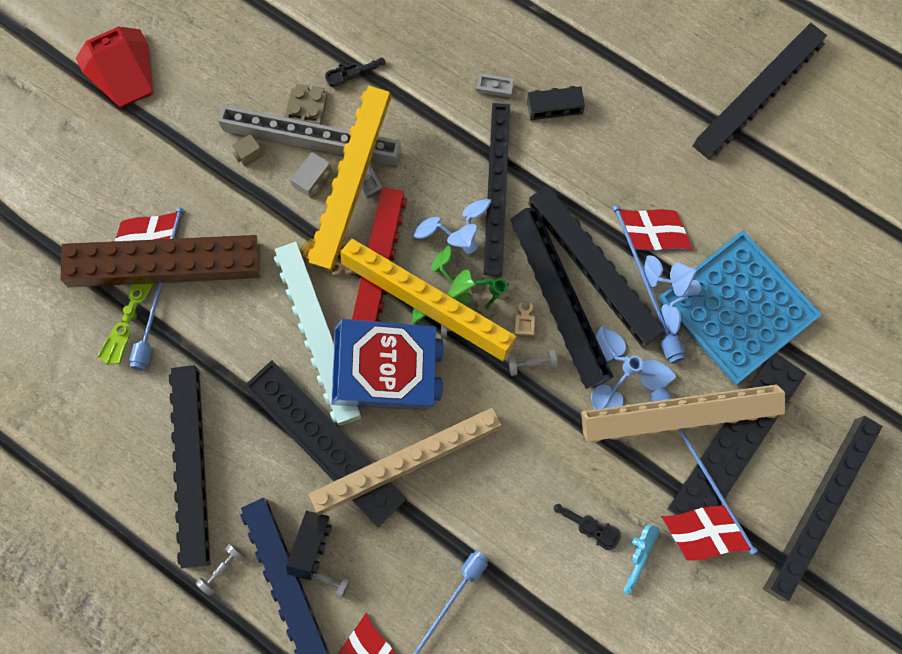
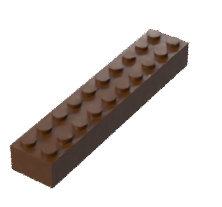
M257 235L62 244L60 280L68 288L260 278V244Z

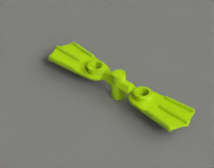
M154 283L131 285L129 291V299L131 301L128 306L123 308L124 316L121 322L114 326L97 355L106 365L121 364L131 333V328L128 324L130 320L132 321L137 318L135 309L138 303L146 299ZM136 292H140L138 297H134ZM123 327L124 331L118 333V330Z

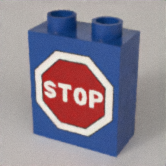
M341 319L335 326L331 405L426 410L434 406V400L440 401L443 393L442 378L435 377V362H441L444 352L443 340L436 338V327Z

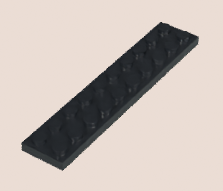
M775 353L765 361L748 388L778 385L785 392L786 406L807 373ZM779 415L774 418L761 417L757 420H739L737 423L725 422L700 458L724 499ZM698 463L667 507V510L674 515L703 507L720 506L722 504Z
M273 360L243 386L333 481L373 464ZM389 482L352 501L379 528L407 498Z

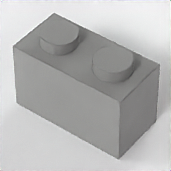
M311 152L290 179L293 188L311 199L314 194L316 195L320 191L322 183L330 178L332 174L331 165L320 156Z

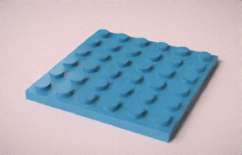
M744 230L694 268L697 271L693 280L699 281L701 286L700 293L688 296L687 300H682L674 305L680 312L682 327L734 385H737L822 315ZM672 286L661 294L658 299L663 305L668 304L670 306L671 302L682 296H676Z

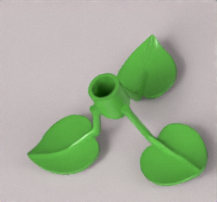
M447 245L434 258L431 270L437 272L440 269L453 284L448 292V296L468 306L472 300V295L467 290L476 286L468 269L458 274L455 280L444 270V266L448 264L452 256V247ZM415 308L412 313L413 325H416L418 321L426 316Z

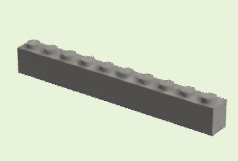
M223 105L218 119L223 132L243 136L251 134L253 138L345 156L343 153L344 147L351 138L349 130ZM378 137L371 162L397 167L402 151L401 142L399 140Z

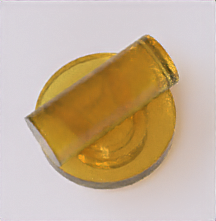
M313 239L305 242L300 249L302 257L309 260L308 253L310 249H313L315 245Z

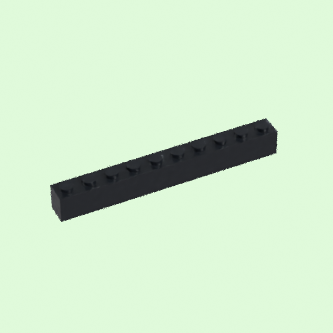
M810 22L697 137L692 147L708 160L713 155L717 157L724 149L722 146L725 143L727 145L730 144L735 138L734 134L737 131L740 133L746 127L747 120L752 121L758 114L757 110L759 108L763 109L769 103L768 99L771 96L774 98L780 92V87L782 85L786 86L792 79L791 75L793 73L796 75L803 68L802 64L804 62L808 63L813 58V53L815 51L819 52L825 45L823 41L827 34Z
M547 185L529 197L528 205L530 208L538 209L546 228L639 345L644 348L661 336L664 332L662 323L655 319L651 314L650 308L639 300L638 293L634 289L631 290L623 275L618 274L613 262L607 260L603 250L593 243L591 235L581 228L579 220L576 217L573 218L569 213L567 205L562 204L558 199L557 193Z
M523 209L510 219L513 230L516 232L520 245L527 256V261L532 267L535 279L540 285L542 295L546 299L550 313L557 323V328L565 341V346L569 350L582 384L586 389L597 387L614 378L538 209Z
M195 365L171 368L169 384L172 386L170 403L173 405V412H171L170 418L171 423L174 424V432H172L171 438L172 442L175 443V451L172 453L173 462L176 463L173 479L177 483L174 499L178 504L175 520L179 524L176 540L180 545L177 561L181 568L188 569L211 566L200 369Z
M867 416L854 420L763 590L780 601H790L883 427L882 425Z

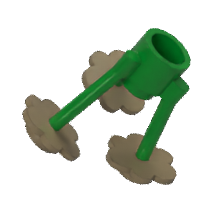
M471 273L476 286L472 287L470 292L472 294H476L478 291L481 292L483 291V286L489 284V291L493 295L491 299H478L476 302L478 306L476 308L477 311L481 312V315L485 318L490 315L493 316L496 309L494 301L510 297L511 291L514 288L513 284L505 278L485 280L484 277H481L480 273Z

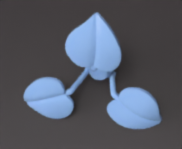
M478 200L468 205L462 213L463 217L467 218V225L454 233H451L442 224H439L441 221L439 217H432L423 221L415 229L412 237L417 239L426 238L432 235L437 228H441L449 235L447 242L450 245L462 247L465 254L473 253L478 248L474 240L477 226L471 224L470 221L472 218L475 219L481 216L487 210L492 200Z
M647 256L644 264V273L650 287H656L659 281L672 283L675 295L682 296L671 302L670 306L664 304L660 311L669 334L676 336L681 324V315L674 305L682 300H687L688 296L700 293L701 286L699 281L693 280L697 270L683 263H675L671 268L670 279H663L661 277L663 267L660 261L654 256Z
M604 326L598 330L595 337L606 361L608 362L613 358L616 361H625L623 364L625 374L613 389L608 385L602 384L593 390L591 402L594 410L622 406L623 396L615 391L629 375H635L637 372L642 375L641 382L650 391H656L662 387L665 388L676 378L672 370L656 360L650 359L643 362L638 356H631L630 358L628 356L618 357L625 352L626 344L624 339Z

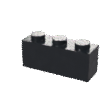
M582 86L528 92L527 106L530 121L583 114L585 102Z
M306 510L286 565L287 575L312 580L313 574H317L320 566L319 556L324 554L326 548L325 538L326 536L329 537L332 531L330 516L323 514L318 516L317 513Z

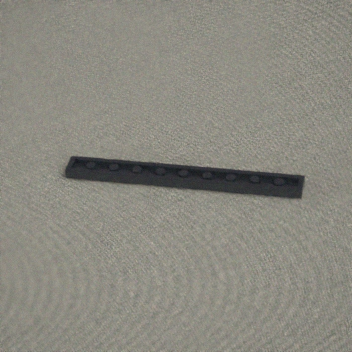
M492 103L487 199H491L492 202L487 208L483 273V275L502 276L510 104Z

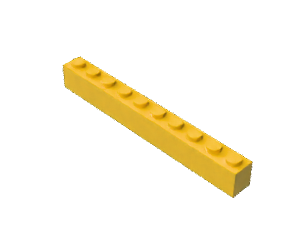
M368 85L367 90L362 94V105L356 111L355 119L357 120L355 126L352 125L350 129V141L344 147V159L339 162L338 176L332 182V194L326 200V212L320 218V230L316 231L314 236L315 245L308 253L309 263L313 266L334 271L391 101L389 91Z
M351 239L340 251L342 265L501 361H504L512 350L516 339L514 334L356 240Z

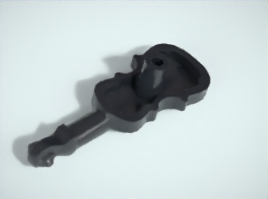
M379 58L362 66L357 63L346 66L344 63H340L338 68L326 72L325 78L328 86L337 87L349 79L357 78L362 73L376 69L379 65H384L386 61L384 58Z
M560 503L553 507L554 512L561 513L564 517L579 524L581 534L587 535L589 538H595L597 540L596 545H600L605 550H612L617 546L621 537L620 530L609 523L601 524L598 519H594L591 515L581 517L569 509L563 508Z

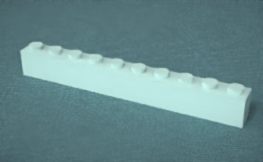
M293 242L276 248L277 256H274L277 267L281 266L283 272L280 273L283 284L287 283L289 289L286 290L287 296L295 304L292 310L295 317L300 318L301 323L298 326L301 334L306 335L307 340L304 343L307 351H312L314 358H311L314 369L318 368L320 375L317 376L320 386L325 387L326 393L323 395L327 405H329L332 399L334 341L297 242ZM331 405L333 409L330 412L331 418L340 427L362 419L356 406Z

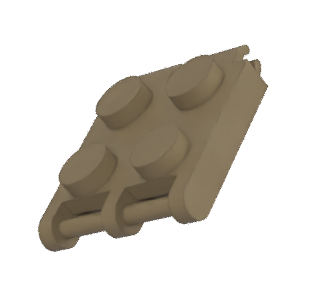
M296 84L295 89H291L285 118L321 125L327 101L325 88L312 86L311 91H309L308 85ZM306 118L315 119L317 121L306 120Z

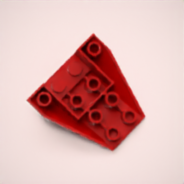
M118 26L85 41L76 57L82 73L120 108L153 94L149 45L141 29Z

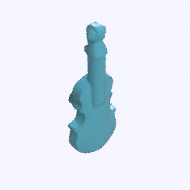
M646 525L641 537H635L632 541V544L638 548H636L632 558L635 567L630 578L627 579L628 583L624 587V592L628 595L632 594V588L637 584L650 551L658 539L659 528L654 525Z

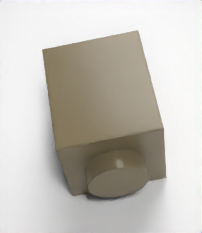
M251 134L232 145L235 150L233 153L238 163L242 161L245 167L264 156Z

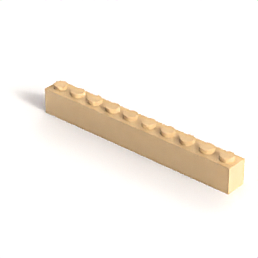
M778 385L581 411L583 434L587 442H599L602 439L615 440L624 436L637 437L641 434H658L660 431L695 429L703 425L716 426L719 423L725 422L737 423L739 420L774 418L777 415L785 414V392Z
M490 408L323 486L308 495L317 515L320 516L499 431L501 423L493 408Z

